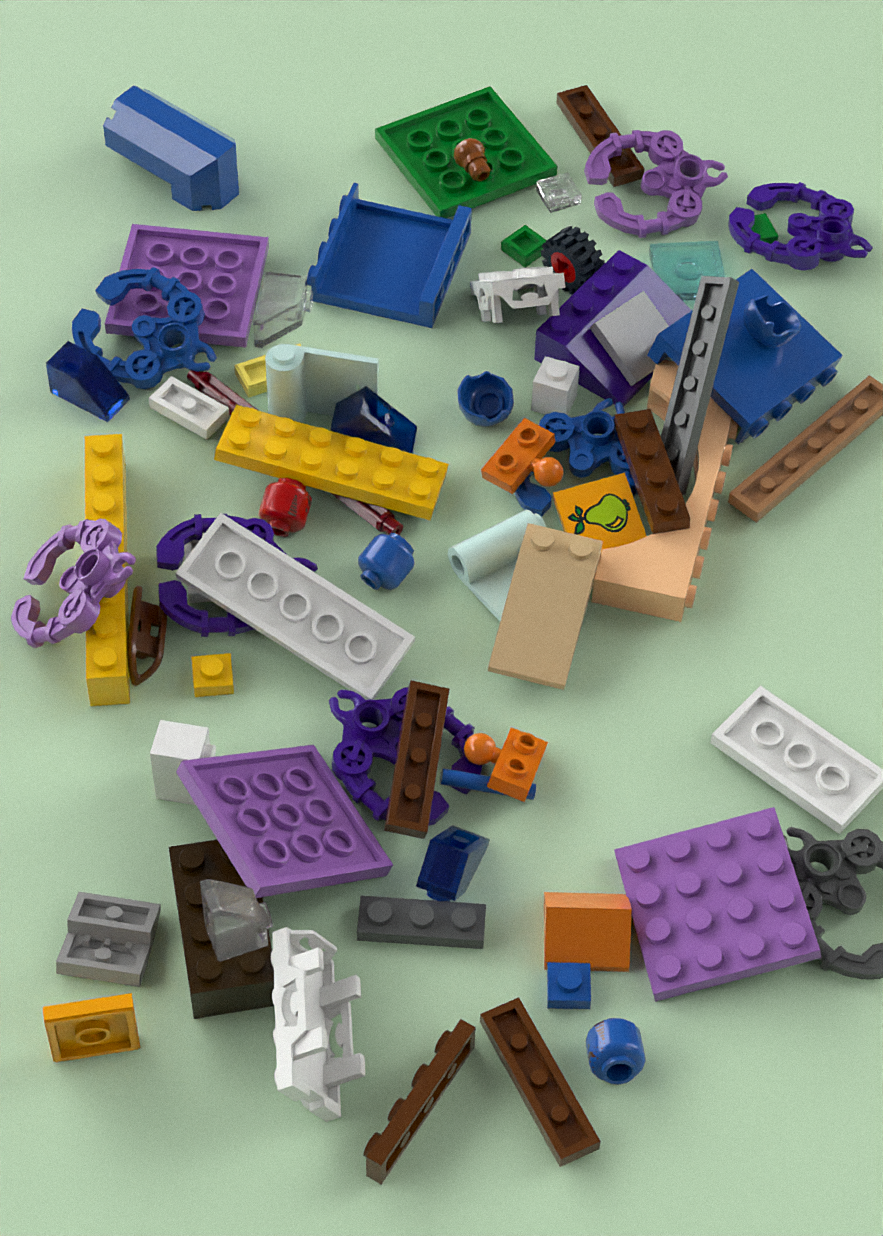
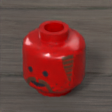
M280 478L277 482L267 485L258 516L271 525L274 535L287 537L289 533L299 532L304 529L312 498L306 491V486L303 483L291 478Z

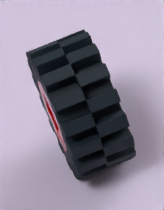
M568 226L543 243L541 256L545 258L542 260L543 265L553 267V273H564L565 288H562V290L565 292L570 291V294L573 295L605 264V260L599 258L603 254L601 250L595 249L594 246L597 243L594 239L588 240V233L585 231L581 233L578 227L572 228V226Z

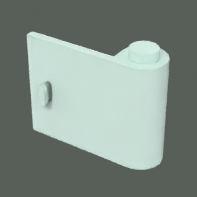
M291 344L273 346L266 353L268 414L290 418L303 423L307 412L378 423L379 358Z
M524 510L448 549L449 562L455 574L499 621H501L527 524L546 527L541 516L537 513L533 514L530 510Z

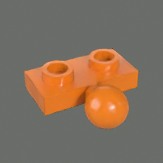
M524 418L481 469L482 478L511 494L517 490L531 471L534 472V477L540 485L545 487L557 485L562 480L564 473L561 463L552 457L543 458L556 442L555 434Z
M511 727L502 749L496 747L494 740L489 735L476 733L466 740L464 754L475 765H485L489 762L495 764L487 784L488 788L525 802L548 742L530 733Z

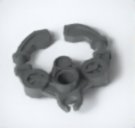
M789 827L786 830L787 835L800 838L804 844L801 850H791L788 847L787 837L784 835L820 948L821 958L819 960L822 962L820 967L825 972L830 969L844 976L858 979L874 980L883 978V943L872 945L861 956L846 952L842 946L833 950L821 938L825 930L820 925L817 926L815 922L821 912L822 903L833 906L848 915L857 914L862 910L866 902V892L862 888L856 874H867L875 870L876 866L883 869V841L880 840L877 834L868 829H855L849 832L844 840L817 841L805 830ZM810 863H821L828 871H817Z

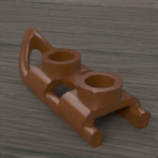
M136 586L133 590L127 638L129 675L134 686L146 681L159 668L164 654L168 618L158 605L141 600L143 589L141 586ZM151 626L159 627L157 637L150 634ZM136 658H155L148 670L143 674H138Z

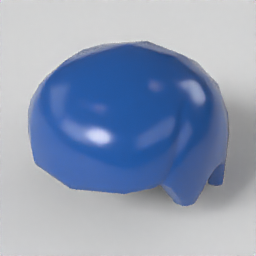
M768 295L751 299L745 305L744 326L758 343L766 347H779L786 344L800 332L801 323L796 313L787 303L781 301L777 304L767 303Z
M488 371L473 377L470 375L465 376L457 389L459 409L465 418L474 425L487 427L499 424L506 420L512 412L514 406L513 389L504 378L491 374Z

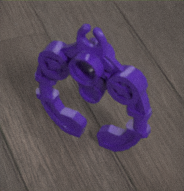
M801 182L798 184H764L754 187L747 195L746 204L759 211L772 208L777 201L797 203L799 200L811 203V209L820 211L817 217L808 216L804 213H794L789 216L787 231L794 238L790 239L788 244H782L776 240L772 244L761 241V235L751 230L754 225L755 215L754 211L750 209L736 207L730 213L728 219L730 234L737 244L744 249L745 253H756L764 256L765 260L769 262L788 264L797 270H812L818 266L820 259L835 262L843 259L845 256L865 258L868 252H871L873 249L866 239L853 232L851 225L854 208L851 203L843 199H837L821 189L815 191L807 188L806 184ZM858 245L864 250H854L851 247Z
M194 514V518L184 521L169 530L156 545L157 568L172 571L179 569L184 561V545L193 540H200L202 533H206L216 518H202L201 514ZM224 514L285 553L273 541V529L265 520L258 518L244 519ZM293 558L313 572L318 570L317 564L308 559ZM172 580L158 584L159 607L174 622L186 629L200 633L201 637H208L209 633H227L228 636H235L236 634L256 630L228 611L226 617H208L207 610L199 611L189 606L187 590L180 581Z
M408 687L396 691L392 698L365 700L354 691L341 689L337 692L338 697L353 701L354 708L349 711H343L339 708L336 697H331L328 700L331 713L343 724L342 742L338 743L333 751L332 771L337 779L343 781L346 789L352 795V800L357 804L360 802L365 804L373 811L372 817L377 821H386L390 796L386 800L381 798L373 791L376 787V782L371 778L368 779L367 776L371 771L373 757L382 758L395 765ZM448 706L444 728L454 736L451 744L460 753V758L452 765L451 770L481 775L482 765L471 763L464 754L465 742L474 734L475 727L470 723L467 725L463 724L454 716V710ZM362 723H373L377 727L368 728L364 726ZM451 786V788L465 795L471 791L470 789ZM435 790L429 825L436 824L448 813L450 807L443 796Z

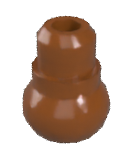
M468 138L456 146L454 159L457 165L464 168L475 181L487 179L490 174V168L487 164L483 144L477 139Z

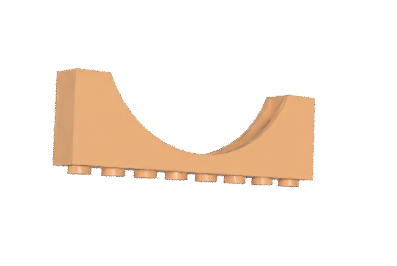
M663 360L658 365H655L647 409H651L653 413L664 421L679 367L674 361ZM711 397L693 463L695 486L686 502L690 515V528L650 534L630 544L602 549L594 577L591 602L679 622L682 621L685 607H693L697 586L691 585L692 578L700 579L705 557L698 556L700 549H708L712 528L706 527L707 521H715L719 500L713 499L714 493L722 494L726 472L720 471L721 466L729 467L733 445L727 443L729 438L736 439L739 427Z

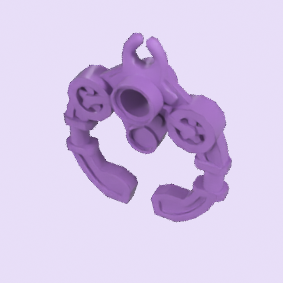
M632 130V134L618 136L617 133H611L608 139L601 142L591 152L584 168L588 184L603 185L607 183L611 170L608 160L613 156H621L622 149L634 147L636 153L648 152L652 163L658 166L644 173L641 189L644 193L651 196L659 195L669 198L667 212H658L657 219L644 220L642 214L632 215L624 212L621 200L612 192L596 196L594 200L597 216L602 221L622 232L638 235L639 238H646L647 234L656 232L666 235L681 227L694 225L702 211L701 198L706 188L720 185L728 178L726 172H721L716 178L709 176L707 169L713 168L723 171L725 165L715 160H702L696 155L689 154L683 149V141L680 136L668 130L659 132Z
M86 519L80 521L76 526L68 524L62 526L61 530L45 542L34 554L27 565L23 579L31 585H43L52 574L56 559L65 551L73 549L75 542L80 544L84 552L78 558L75 566L68 568L61 576L59 586L69 596L63 601L58 616L50 618L47 626L43 622L37 621L41 610L40 602L31 595H26L16 601L11 615L14 630L27 640L28 645L38 648L43 646L44 642L55 644L73 633L81 634L89 630L100 613V600L103 597L111 598L123 588L126 579L133 574V569L130 566L124 568L122 565L125 562L129 565H134L136 558L130 552L119 553L118 547L122 540V533L119 528L106 519H98L96 521Z

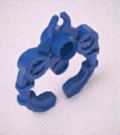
M155 267L151 269L122 270L104 277L95 292L107 305L113 306L122 301L130 289H143L148 292L155 287L162 291V299L169 301L167 305L169 316L166 318H155L147 315L137 317L132 323V331L136 340L141 343L144 349L134 351L126 361L117 356L110 361L102 357V348L95 346L92 342L101 330L99 314L96 311L82 308L72 321V334L79 354L84 360V367L90 371L96 369L104 373L105 379L109 381L129 383L136 388L144 390L155 387L161 381L164 373L174 369L187 368L196 372L208 371L211 367L209 363H195L194 361L195 355L202 352L206 353L210 362H215L217 359L213 348L200 341L198 326L202 324L205 317L201 299L195 293L189 292L180 283L179 279L175 277L169 279L161 275L159 269ZM176 344H182L181 346H179V347H177V348H171L172 346H174V345H176Z
M611 398L599 402L592 412L586 415L571 418L565 413L552 412L546 414L540 420L539 426L555 434L556 442L549 451L561 452L568 448L570 449L569 469L574 476L587 477L602 463L609 462L612 473L615 475L625 473L633 498L635 495H639L615 429L614 416L612 417L603 411L613 405ZM617 402L615 405L617 414L625 413L623 403ZM531 471L514 493L524 510H530L533 514L537 513L542 517L551 507L552 496L544 487L530 482L529 477L533 473Z

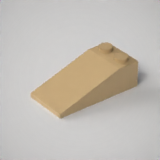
M527 524L488 665L489 672L562 690L565 689L593 588L603 541L539 525Z

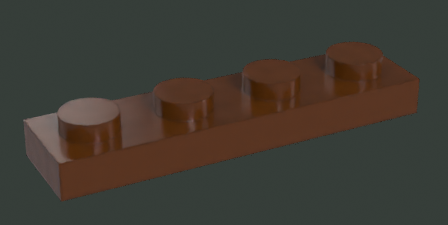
M587 85L557 93V105L590 154L601 142L608 139L611 133H617L618 136H621ZM631 148L622 149L621 156H613L608 160L611 167L608 180L613 187L643 178L645 168Z
M651 409L615 414V429L652 534L690 528V515Z
M410 680L384 831L421 839L426 837L449 688Z
M518 997L481 1013L480 1023L559 1166L561 1167L599 1150L600 1139L520 998Z
M460 1019L452 1032L446 1030L441 1035L434 1052L436 1055L429 1066L423 1063L419 1067L411 1083L413 1089L407 1098L403 1099L400 1097L395 1102L388 1115L389 1124L382 1134L376 1132L367 1143L363 1156L366 1157L367 1177L382 1185L474 1049L475 1026Z

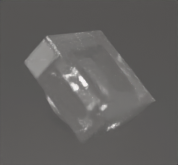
M568 172L537 181L536 191L550 213L581 204L582 194Z

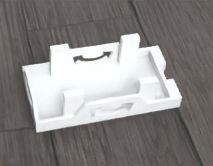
M527 267L513 269V271L478 273L479 280L470 281L471 295L477 296L483 322L491 321L490 310H492L493 323L503 322L500 296L512 309L536 306L537 315L547 314L546 305H548L549 316L560 315L558 304L559 288H565L564 273H553V267ZM534 288V292L525 293L520 297L523 301L512 300L513 290Z
M285 927L272 932L273 951L271 952V963L274 968L272 1001L275 1006L273 1039L276 1045L277 1068L274 1072L275 1083L279 1092L293 1101L301 1100L306 1109H309L310 1112L328 1122L341 1117L340 1084L365 1076L364 1055L361 1053L353 1055L351 1003L349 1002L361 997L360 978L357 975H353L335 982L334 961L332 957L337 952V947L314 930H291ZM304 937L308 938V944L312 950L303 948L300 945V940ZM341 1013L342 1024L338 1023L335 1037L337 1044L341 1048L343 1047L342 1057L333 1058L335 1054L332 1052L329 1042L330 1030L333 1025L331 1019Z

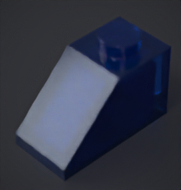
M67 341L46 362L50 392L106 422H109L130 400L129 394L97 355L70 341Z
M365 386L336 403L330 431L413 453L418 426Z
M454 825L430 839L416 887L426 890V895L440 902L455 901L466 892L488 848L490 839Z

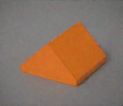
M544 892V970H547L548 962L590 963V971L629 972L632 908L626 894Z

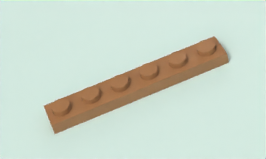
M869 375L729 493L728 503L757 523L883 415V384Z

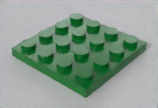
M491 86L375 128V139L438 217H452L455 215L458 206L475 208L557 176L558 166ZM465 139H477L485 148V157L490 168V174L483 181L473 180L471 175L464 168L457 165L454 159L456 146Z

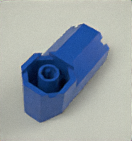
M133 85L115 99L111 107L116 111L113 119L107 117L103 125L105 146L170 183L172 199L191 211H202L203 205H211L212 210L222 209L239 195L235 139L147 89L143 90Z

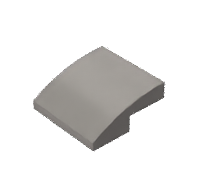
M78 892L67 919L68 933L56 960V974L140 987L154 942L161 904Z

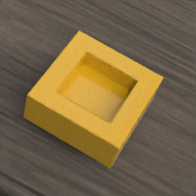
M231 653L191 656L195 697L234 694Z

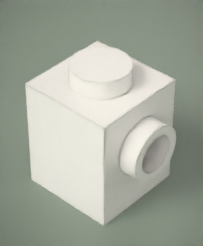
M545 356L533 380L531 411L545 415L552 412H561L568 415L577 396L579 366Z

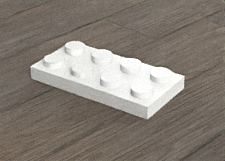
M759 686L711 736L710 743L839 834L883 789V769L762 686Z

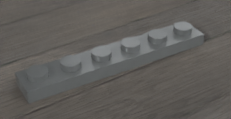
M701 276L661 433L666 453L680 491L684 496L686 495L739 282L732 277Z

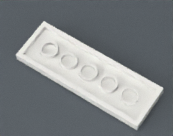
M221 512L176 572L178 580L342 686L361 695L365 700H374L415 642V636Z

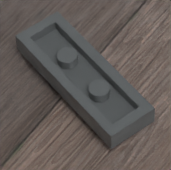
M360 896L357 941L483 949L486 904Z

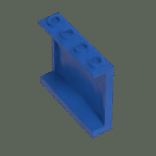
M353 183L349 194L342 196L338 218L331 220L328 233L329 238L327 242L322 241L319 247L316 266L311 265L309 269L307 285L311 286L312 301L433 328L471 234L472 208L458 206L453 220L360 200L359 184Z
M750 269L736 279L739 285L710 396L742 428L735 439L738 445L749 436L755 439L761 435L768 427L769 421L773 418L776 421L781 420L791 410L792 404L796 401L800 404L805 402L813 394L817 385L820 384L822 387H825L837 375L838 371L835 367L843 356L753 269ZM768 295L767 303L773 305L781 301L787 303L796 313L801 323L800 332L786 344L779 347H766L758 343L744 326L745 305L751 299ZM693 310L657 335L647 354L657 365L670 357L679 366Z

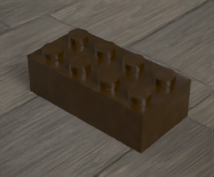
M217 839L169 847L194 1019L274 1006L272 1001V991L274 989V968L271 963L272 947L263 897L253 898Z

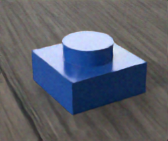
M548 962L547 1008L590 1009V963Z

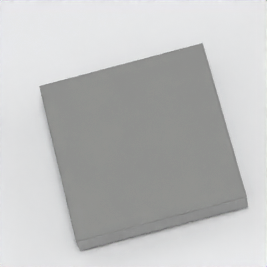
M643 291L594 323L590 329L629 384L633 386L654 371L656 363L647 354L657 335L669 326Z

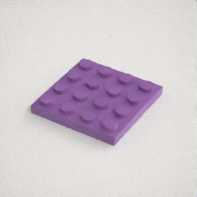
M132 224L119 271L151 269L155 267L159 269L161 275L169 279L172 277L179 279L180 283L189 292L195 293L201 299L205 317L202 324L198 326L200 341L206 344L246 348L269 250V237ZM155 287L148 292L143 289H130L122 301L109 306L105 320L106 334L134 336L132 331L133 321L142 315L155 318L168 317L167 305L169 301L162 299V291Z
M314 745L183 760L176 771L254 899L384 877L388 875L393 867L392 862Z
M775 807L614 849L626 896L629 898L632 908L631 915L655 1002L821 958L820 948Z

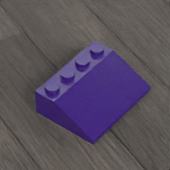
M618 250L559 307L560 315L550 316L536 330L534 360L542 364L546 356L579 366L578 385L603 399L611 398L613 405L621 402L625 406L652 378L653 372L631 386L590 327L643 291L668 326L692 310L648 265Z

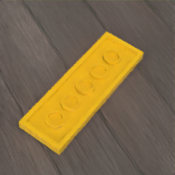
M240 405L235 406L216 447L214 460L276 478H291L303 483L305 486L430 521L449 464L433 458L422 457L397 448L386 447L358 437L347 436L322 427L311 426L293 421L290 418L279 417Z

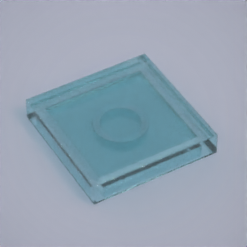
M718 241L650 244L649 256L652 270L682 301L696 300L701 276L725 277Z

